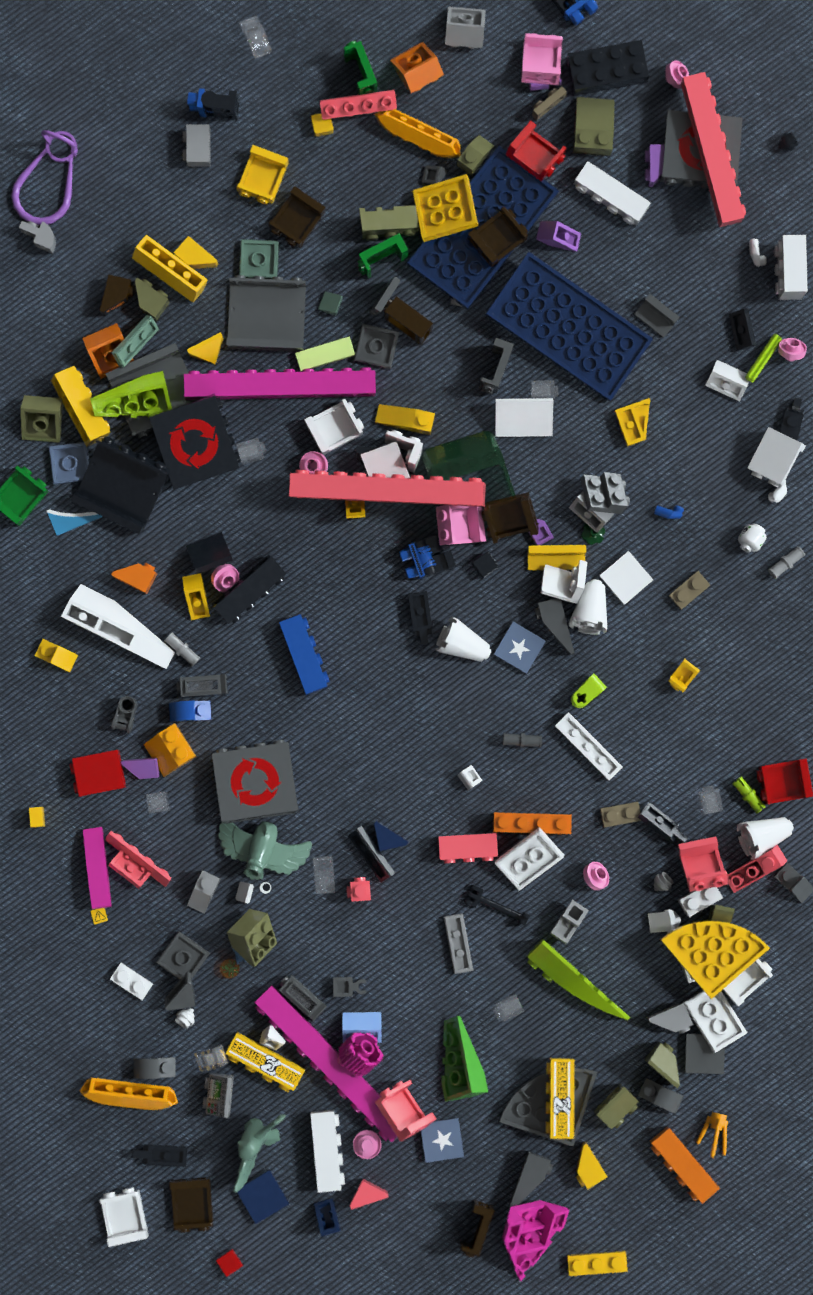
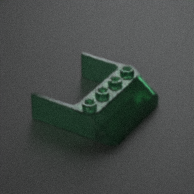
M482 431L429 448L422 455L428 480H430V476L443 477V480H450V477H461L499 465L509 496H515L502 452L494 434L490 431Z

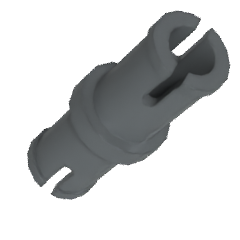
M503 733L502 745H514L520 748H524V746L541 748L542 735Z

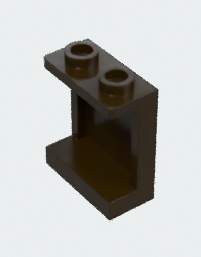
M294 186L290 191L289 198L274 219L269 221L270 231L278 237L281 235L286 238L285 241L290 246L301 248L325 214L326 207Z
M504 206L500 212L477 230L473 229L468 233L467 239L490 267H493L526 241L528 236L525 226L522 223L518 224L512 210H507Z
M529 492L486 502L484 510L481 511L483 521H487L488 537L489 539L492 538L494 544L498 543L500 538L529 531L532 536L539 532V525Z
M210 1177L171 1180L173 1230H178L179 1233L189 1232L190 1228H198V1231L209 1230V1227H212L214 1224Z
M477 1200L473 1201L472 1211L480 1214L481 1217L471 1244L460 1241L459 1244L463 1254L474 1258V1255H480L494 1212L492 1205Z

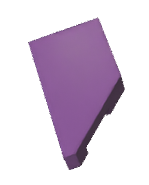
M537 519L539 532L536 535H532L531 538L535 545H542L554 537L545 521Z
M157 758L121 761V764L138 779L159 777Z

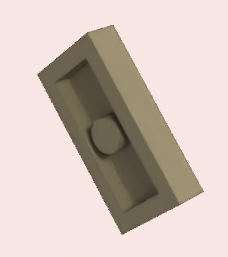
M563 87L558 90L556 88L553 89L545 101L540 100L534 105L532 116L539 120L566 98L567 91Z
M697 571L673 591L669 597L682 610L707 589L710 584Z
M639 802L600 809L604 828L641 821L637 818L641 813Z

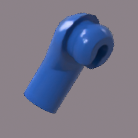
M677 505L674 506L673 510L657 506L655 515L667 519H680L683 516L684 509Z

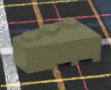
M416 205L393 206L392 209L382 210V207H376V211L365 212V208H359L363 240L376 241L379 237L389 239L398 233L400 235L404 234V236H413L416 232H419Z

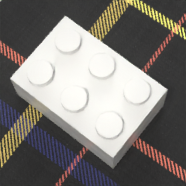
M783 235L774 248V255L778 257V264H775V276H778L775 292L779 294V300H801L808 291L806 235Z

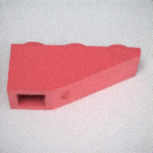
M776 845L754 860L751 859L727 874L728 884L735 893L782 867L787 862V859L779 846Z

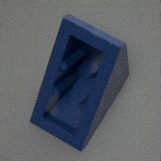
M377 821L375 822L374 827L380 851L408 844L407 840Z
M333 1198L314 1203L321 1237L340 1232L341 1226Z

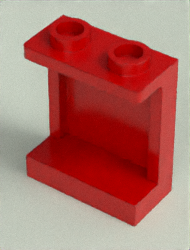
M530 121L510 144L505 155L542 182L546 176L550 177L553 174L556 164L560 165L566 157L564 152L567 148L565 146L560 150L534 131L537 125Z
M119 750L73 758V763H70L71 774H75L76 782H73L75 794H79V797L126 788Z
M807 758L759 767L757 779L758 782L762 783L760 796L761 800L765 801V805L813 797Z

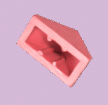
M362 1179L350 1203V1208L355 1209L388 1198V1192Z

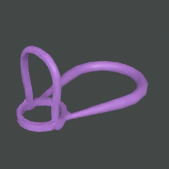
M43 130L41 135L46 140L45 149L19 175L13 184L11 195L13 207L18 215L27 222L31 221L37 225H41L42 221L46 224L54 223L62 218L70 207L72 196V162L78 150L75 138L68 132L59 131L54 133ZM54 138L70 145L71 154L68 157L56 158L52 155L49 146ZM46 153L54 161L60 163L69 162L63 204L53 215L39 218L25 212L20 204L19 192L27 177Z

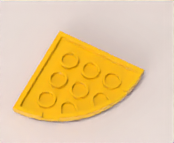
M699 921L686 924L660 939L710 999L714 998L770 949L763 940L738 925L722 921Z

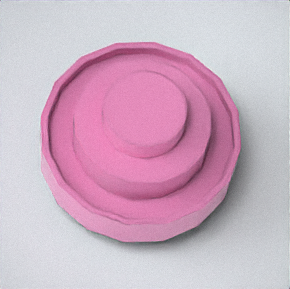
M673 61L666 66V80L673 87L682 89L680 82L683 77L689 76V73L681 62Z
M786 338L779 343L778 352L788 361L800 360L806 355L807 347L798 339Z
M311 451L301 458L299 468L300 470L309 471V474H314L315 471L327 472L328 462L323 454Z
M231 564L218 566L211 576V583L220 592H226L239 580V573Z
M592 862L585 866L583 870L584 880L591 889L599 891L607 887L609 875L602 864Z
M372 1130L360 1131L353 1140L355 1153L363 1159L374 1158L381 1150V1139Z

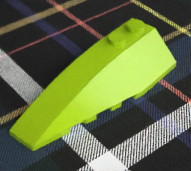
M543 939L526 956L529 958L527 963L535 970L539 967L544 972L542 976L550 983L552 980L572 995L602 1011L626 1020L630 1018Z

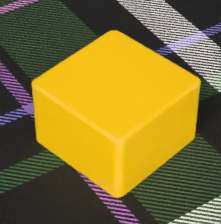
M321 113L311 115L315 137L334 133L331 119L323 120Z
M44 807L29 808L30 827H45Z

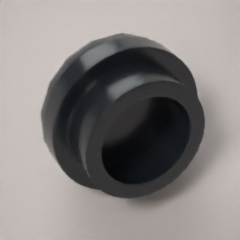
M786 132L781 137L778 148L793 151L799 144L792 132Z

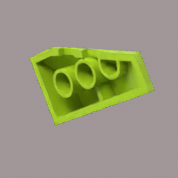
M163 371L143 375L90 398L94 416L118 417L119 415H129L130 418H137V416H148L149 418L150 414H159L172 409Z

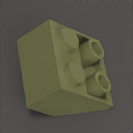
M249 909L227 932L232 948L253 967H256L277 944L268 913Z

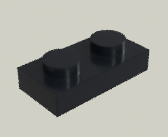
M741 309L730 313L729 317L737 351L756 346L749 310Z

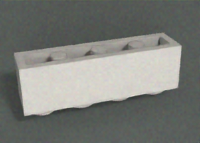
M588 161L574 182L579 192L592 196V200L598 204L603 203L611 213H618L630 225L634 224L637 226L651 202Z
M334 1110L311 1112L318 1193L339 1191L342 1189L341 1185H345L344 1173H340L343 1157L342 1153L338 1154V1146H341V1136L336 1133V1126H339V1115L335 1114Z

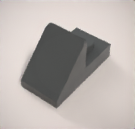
M786 863L774 875V878L800 903H803L813 892V886L804 876H801L789 863Z

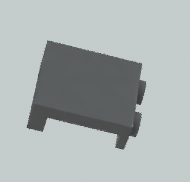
M498 338L495 339L492 352L501 355V359L493 380L481 377L479 387L482 388L483 392L491 395L493 393L497 394L514 344Z

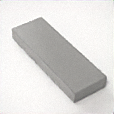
M463 913L445 916L444 921L454 974L473 971Z

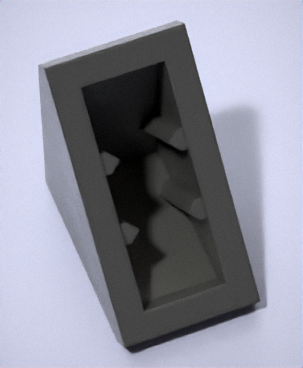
M187 971L165 997L166 1010L195 1007V993L190 972Z

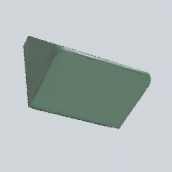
M325 292L318 310L336 316L343 296Z

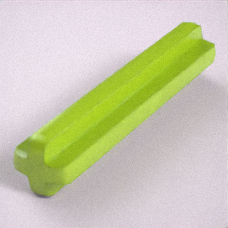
M774 334L745 376L746 380L751 383L756 380L782 340L780 336Z

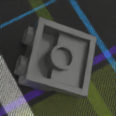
M604 472L601 476L584 474L580 478L588 511L622 514L629 506L630 498L625 494L626 481L622 480L621 474Z

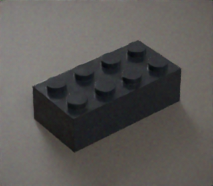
M642 40L567 54L566 62L573 96L647 83L649 78Z

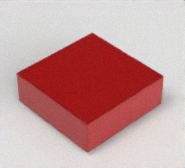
M233 1249L216 1260L226 1277L243 1266Z

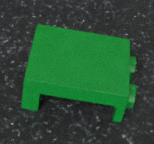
M352 41L347 43L346 47L343 48L344 61L348 62L356 59L364 79L357 82V94L377 92V80L362 42Z
M400 233L359 254L357 266L362 276L366 275L367 278H370V265L395 252L401 262L408 259V248Z
M17 465L15 467L16 470L0 488V511L20 526L49 491L45 488L47 484L41 479L37 478L35 480L30 476L32 474L30 470L25 466L20 468Z

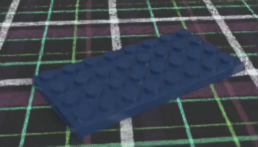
M500 146L497 147L470 182L478 227L423 242L407 262L408 266L467 310L512 253L510 252L493 267H490L467 239L468 233L473 229L477 230L500 212L503 206L507 210H512L518 224L522 223L527 231H529L559 193V190L543 179L541 182L506 156L507 151Z
M531 252L526 254L485 314L609 402L613 399L653 340L649 335Z

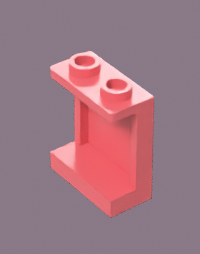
M716 837L678 844L679 857L690 892L728 885L727 871L723 867Z
M410 1080L405 1083L402 1081L398 1082L392 1087V1090L390 1088L385 1089L379 1094L381 1097L375 1102L400 1142L425 1129L436 1120L433 1113L425 1116L408 1090V1087L412 1084Z

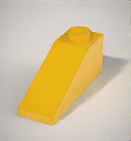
M379 404L375 423L431 435L435 413Z

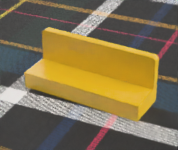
M586 545L528 546V570H543L545 565L563 570H572L574 566L577 567L580 560L585 561Z

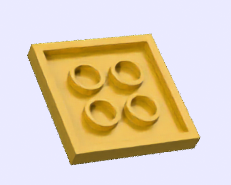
M467 174L413 190L421 236L424 242L478 227Z

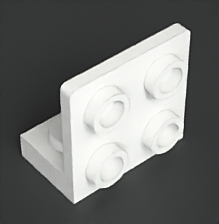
M387 431L385 443L391 444L397 441L399 448L408 451L405 464L408 465L407 470L414 473L422 454L423 443L420 442V439L412 436L410 438L404 437L399 431Z
M580 560L577 567H573L572 572L545 565L543 568L541 593L577 604L585 588L587 562Z

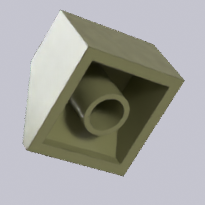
M24 395L20 408L22 440L60 443L63 416L62 398Z
M620 1083L594 1110V1113L611 1130L614 1127L617 1129L624 1122L623 1117L627 1113L631 1115L638 1108L636 1104L639 1101Z

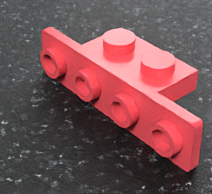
M389 90L321 100L320 108L322 119L324 120L397 109L395 91Z
M112 831L108 833L105 840L119 851L108 866L138 889L150 876L164 887L168 885L171 877L166 870L158 868L149 857H144L135 846L126 843L118 833Z

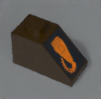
M108 274L100 308L102 315H108L129 301V297H133L135 286L132 285L131 279Z

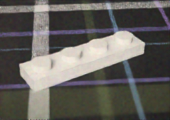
M569 712L555 725L608 781L623 768Z

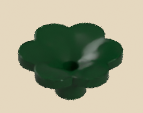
M584 525V531L581 536L584 540H587L589 545L603 541V535L605 534L603 527L598 533L595 532L593 534L592 531L594 530L589 525Z

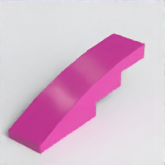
M103 828L83 829L92 909L112 907Z

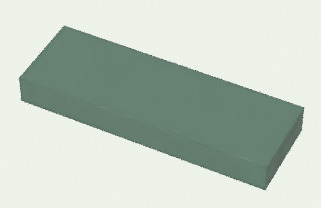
M147 314L112 351V355L119 367L124 368L159 330L151 315Z

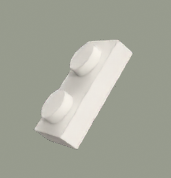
M123 963L119 964L110 980L141 1000L145 998L153 985L152 982Z

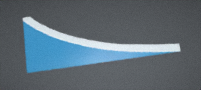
M50 509L47 510L57 536L103 517L95 512L61 513Z

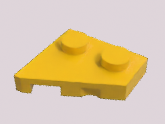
M650 398L614 411L627 447L646 440Z

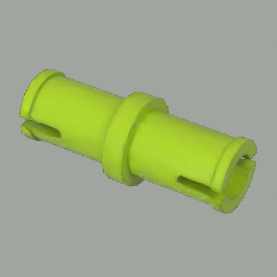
M742 776L732 783L743 796L742 799L749 803L756 814L766 807L755 794V789H751Z

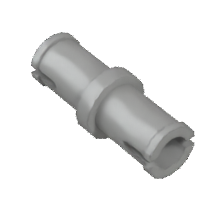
M797 546L788 555H783L777 564L768 569L770 575L777 579L787 569L793 568V564L805 556L804 551Z
M173 632L164 640L177 652L178 656L181 655L192 667L199 661L200 657L188 647L187 643L184 644L175 636Z

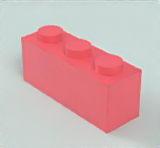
M497 833L438 837L439 860H444V863H455V859H463V862H475L474 858L482 857V861H494V857L498 856Z

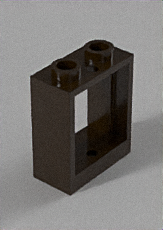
M397 296L394 300L390 299L385 305V320L419 345H422L433 331V323Z

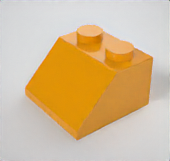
M175 723L144 744L150 756L157 758L158 769L163 777L196 758L195 753Z

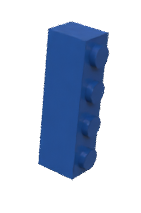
M300 614L279 622L306 695L327 688V683L330 680L327 672H322L320 665L323 662L320 654H315L313 647L316 646L313 635L309 636L306 630L310 628L306 617L302 619Z

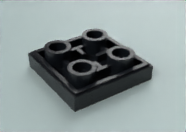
M222 532L186 546L197 574L207 572L209 569L225 565L233 560Z

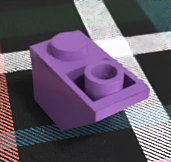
M649 145L648 151H645V162H648V169H645V181H648V187H652L662 176L664 145Z

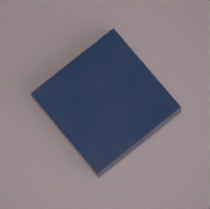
M271 1170L246 1183L237 1192L255 1224L290 1204Z

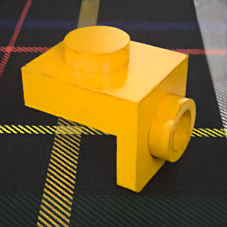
M684 659L670 676L668 682H670V685L675 690L684 692L700 670Z

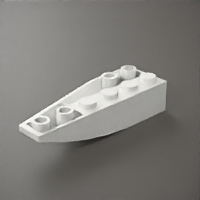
M82 584L72 595L61 615L62 618L167 669L175 654L169 646L116 601Z

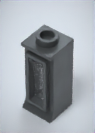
M227 675L180 677V682H177V694L181 693L182 698L228 694Z
M293 975L290 978L286 976L280 982L281 988L279 991L313 1021L327 1007L325 1003Z

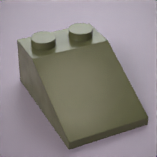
M577 97L573 153L611 156L615 100Z

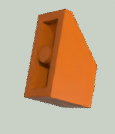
M138 563L113 571L111 575L147 594L157 573L154 571L155 567L144 563V565Z

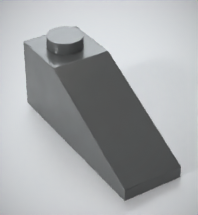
M555 598L537 603V608L534 609L537 620L540 619L543 626L569 655H573L574 649L561 599Z
M531 1151L527 1152L509 1203V1209L512 1206L519 1205L545 1179L546 1175H550L553 1164H550V1158Z

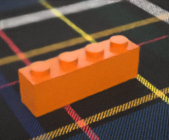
M493 813V832L532 833L540 827L545 834H571L572 815Z
M668 1126L650 1140L653 1145L650 1147L657 1157L660 1154L665 1159L663 1164L670 1172L674 1170L677 1173L676 1179L683 1187L685 1185L688 1186L691 1190L688 1194L695 1202L699 1200L703 1204L720 1189Z

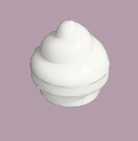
M188 1008L179 1011L176 1014L175 1021L181 1027L188 1029L195 1022L194 1010Z

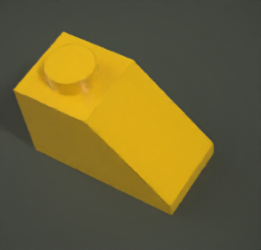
M189 236L174 252L176 257L193 269L218 266V261Z
M201 573L182 577L191 620L210 617Z
M586 1141L583 1142L576 1168L579 1175L576 1176V1179L581 1187L585 1185L587 1189H590L607 1178V1175Z

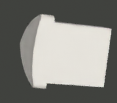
M670 909L665 910V912L648 914L650 933L666 931L670 933L677 929L681 922L679 915Z

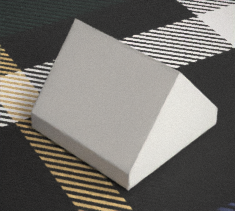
M472 765L458 774V777L468 790L482 781Z

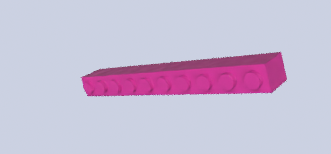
M324 368L318 372H314V369H303V372H295L294 369L276 372L274 369L264 370L265 373H257V370H246L245 373H238L237 370H228L226 373L211 370L207 371V374H200L199 371H189L188 374H184L185 400H202L211 397L214 393L216 398L220 397V399L372 397L376 395L375 370H371V368H360V371H352V368H342L341 371Z
M273 985L255 1001L257 1004L255 1008L262 1015L266 1013L270 1017V1024L275 1029L280 1028L284 1032L282 1036L289 1043L294 1042L298 1046L296 1050L303 1057L307 1055L312 1060L310 1062L311 1066L316 1071L321 1070L325 1074L323 1078L330 1085L334 1083L339 1088L337 1092L344 1099L348 1097L353 1102L351 1104L353 1109L358 1113L361 1111L366 1116L365 1121L371 1127L375 1125L380 1130L378 1134L385 1141L389 1139L392 1142L397 1135L375 1103L381 1097L379 1093L363 1077H355L351 1071L349 1072L348 1069H345V1066H341L338 1063L337 1058L340 1055L334 1047Z

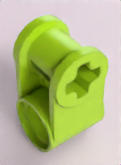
M593 673L573 693L571 703L576 708H583L607 687ZM576 695H583V702L578 703L576 701L578 699Z

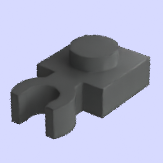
M333 977V997H353V991L365 994L366 990H360L358 986L360 983H366V980L359 979L357 982H353V977Z

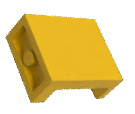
M252 145L249 160L240 183L237 184L239 194L246 198H250V196L257 198L258 202L265 205L268 203L273 204L289 164L288 158Z

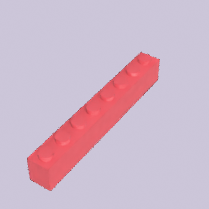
M705 72L683 77L680 84L718 225L723 227L740 223L745 218L746 210L744 205H741L739 199L741 192L739 186L735 184V170L730 166L731 155L725 147V133L721 132L720 129L721 118L719 113L716 114V99L714 95L711 96L710 78L706 77Z

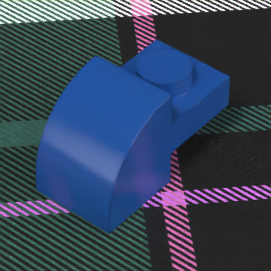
M179 701L169 703L170 722L211 720L210 701Z

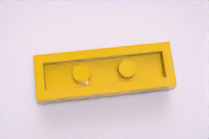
M626 1251L567 1255L569 1276L627 1272Z

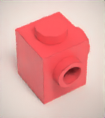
M365 877L354 878V882H350V886H347V898H351V902L371 900L370 881H366Z

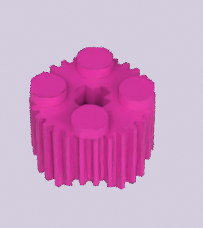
M356 1032L341 1044L338 1050L340 1056H338L337 1060L341 1066H345V1069H348L349 1072L351 1071L355 1077L361 1078L377 1066L384 1055L379 1046H377L378 1041L373 1034L371 1035L370 1032L366 1034Z

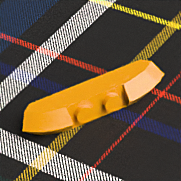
M396 109L380 111L374 114L380 125L395 137L399 136L404 141H410L418 145L419 148L430 151V154L443 158L461 156L458 139Z
M90 1078L80 1089L83 1096L104 1105L160 1110L178 1103L174 1090L166 1086Z

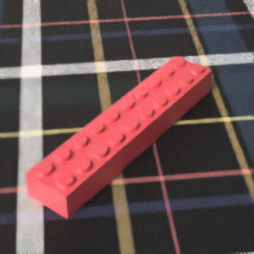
M295 470V473H290L289 496L293 498L485 507L486 484L480 478H469V481H462L461 477H450V481L443 480V477L430 476V480H427L420 475H411V479H405V476L399 474H392V478H385L386 475L372 473V477H366L365 473L353 472V476H347L345 472H334V475H328L326 471H315L314 474H309L307 470Z

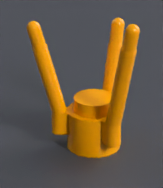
M712 1112L711 1117L707 1116L706 1123L696 1141L697 1144H700L711 1124L710 1128L715 1129L711 1158L715 1156L720 1130H722V1155L724 1156L726 1155L727 1115Z

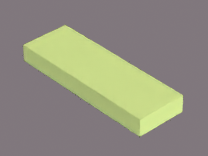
M349 336L297 352L295 355L300 371L303 372V369H313L355 356V352Z

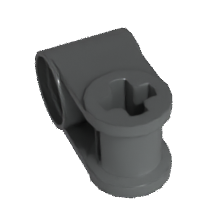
M125 696L119 700L111 725L112 730L116 728L127 731V734L131 733L138 705L135 698ZM127 699L133 703V707L130 710H125L123 707V703Z

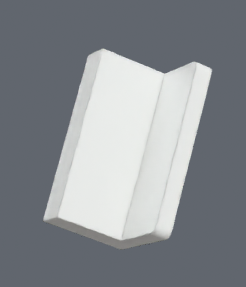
M717 360L705 386L740 401L749 381L745 378L747 373Z

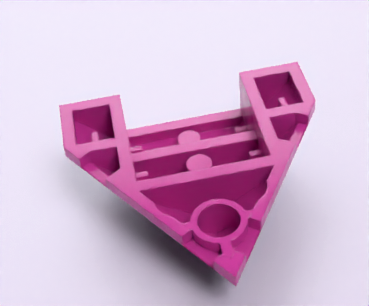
M541 1200L510 1207L503 1241L520 1281L525 1277L524 1272L530 1266L535 1265L552 1243L550 1239L556 1231L561 1232L564 1228L569 1213L568 1208Z

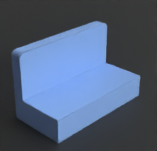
M381 1012L343 1013V1043L356 1032H361L362 1034L370 1032L371 1035L373 1034L377 1038V1043H382Z

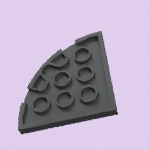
M574 1068V1139L552 1140L574 1146L597 1071ZM545 1072L523 1085L507 1103L499 1122L550 1139L549 1134H546V1122H549V1114H546V1102H549V1094H546V1082H549L550 1074Z

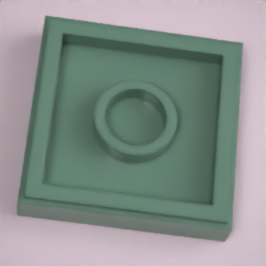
M241 239L239 275L253 279V276H263L264 279L277 277L279 241Z

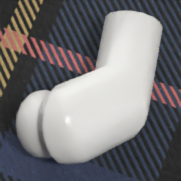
M758 239L749 240L750 255L754 265L758 267L760 265L765 266L766 256H760Z
M779 485L774 492H770L768 495L769 501L772 503L780 502L787 493L786 485L785 487Z

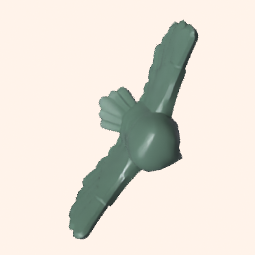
M262 821L257 826L254 834L244 832L234 823H221L219 826L218 838L221 841L220 846L224 849V855L231 856L233 860L239 859L240 861L247 862L243 873L252 880L263 879V869L265 868L270 871L275 870L278 874H291L292 871L298 870L299 866L305 864L312 848L311 841L297 845H286L276 842L277 826L266 821Z
M279 1115L267 1126H263L262 1121L257 1118H252L246 1122L244 1133L241 1136V1140L238 1141V1152L242 1162L233 1188L235 1192H238L247 1182L248 1176L254 1168L257 1154L263 1144L271 1146L280 1141L279 1130L271 1129L279 1124L286 1115Z

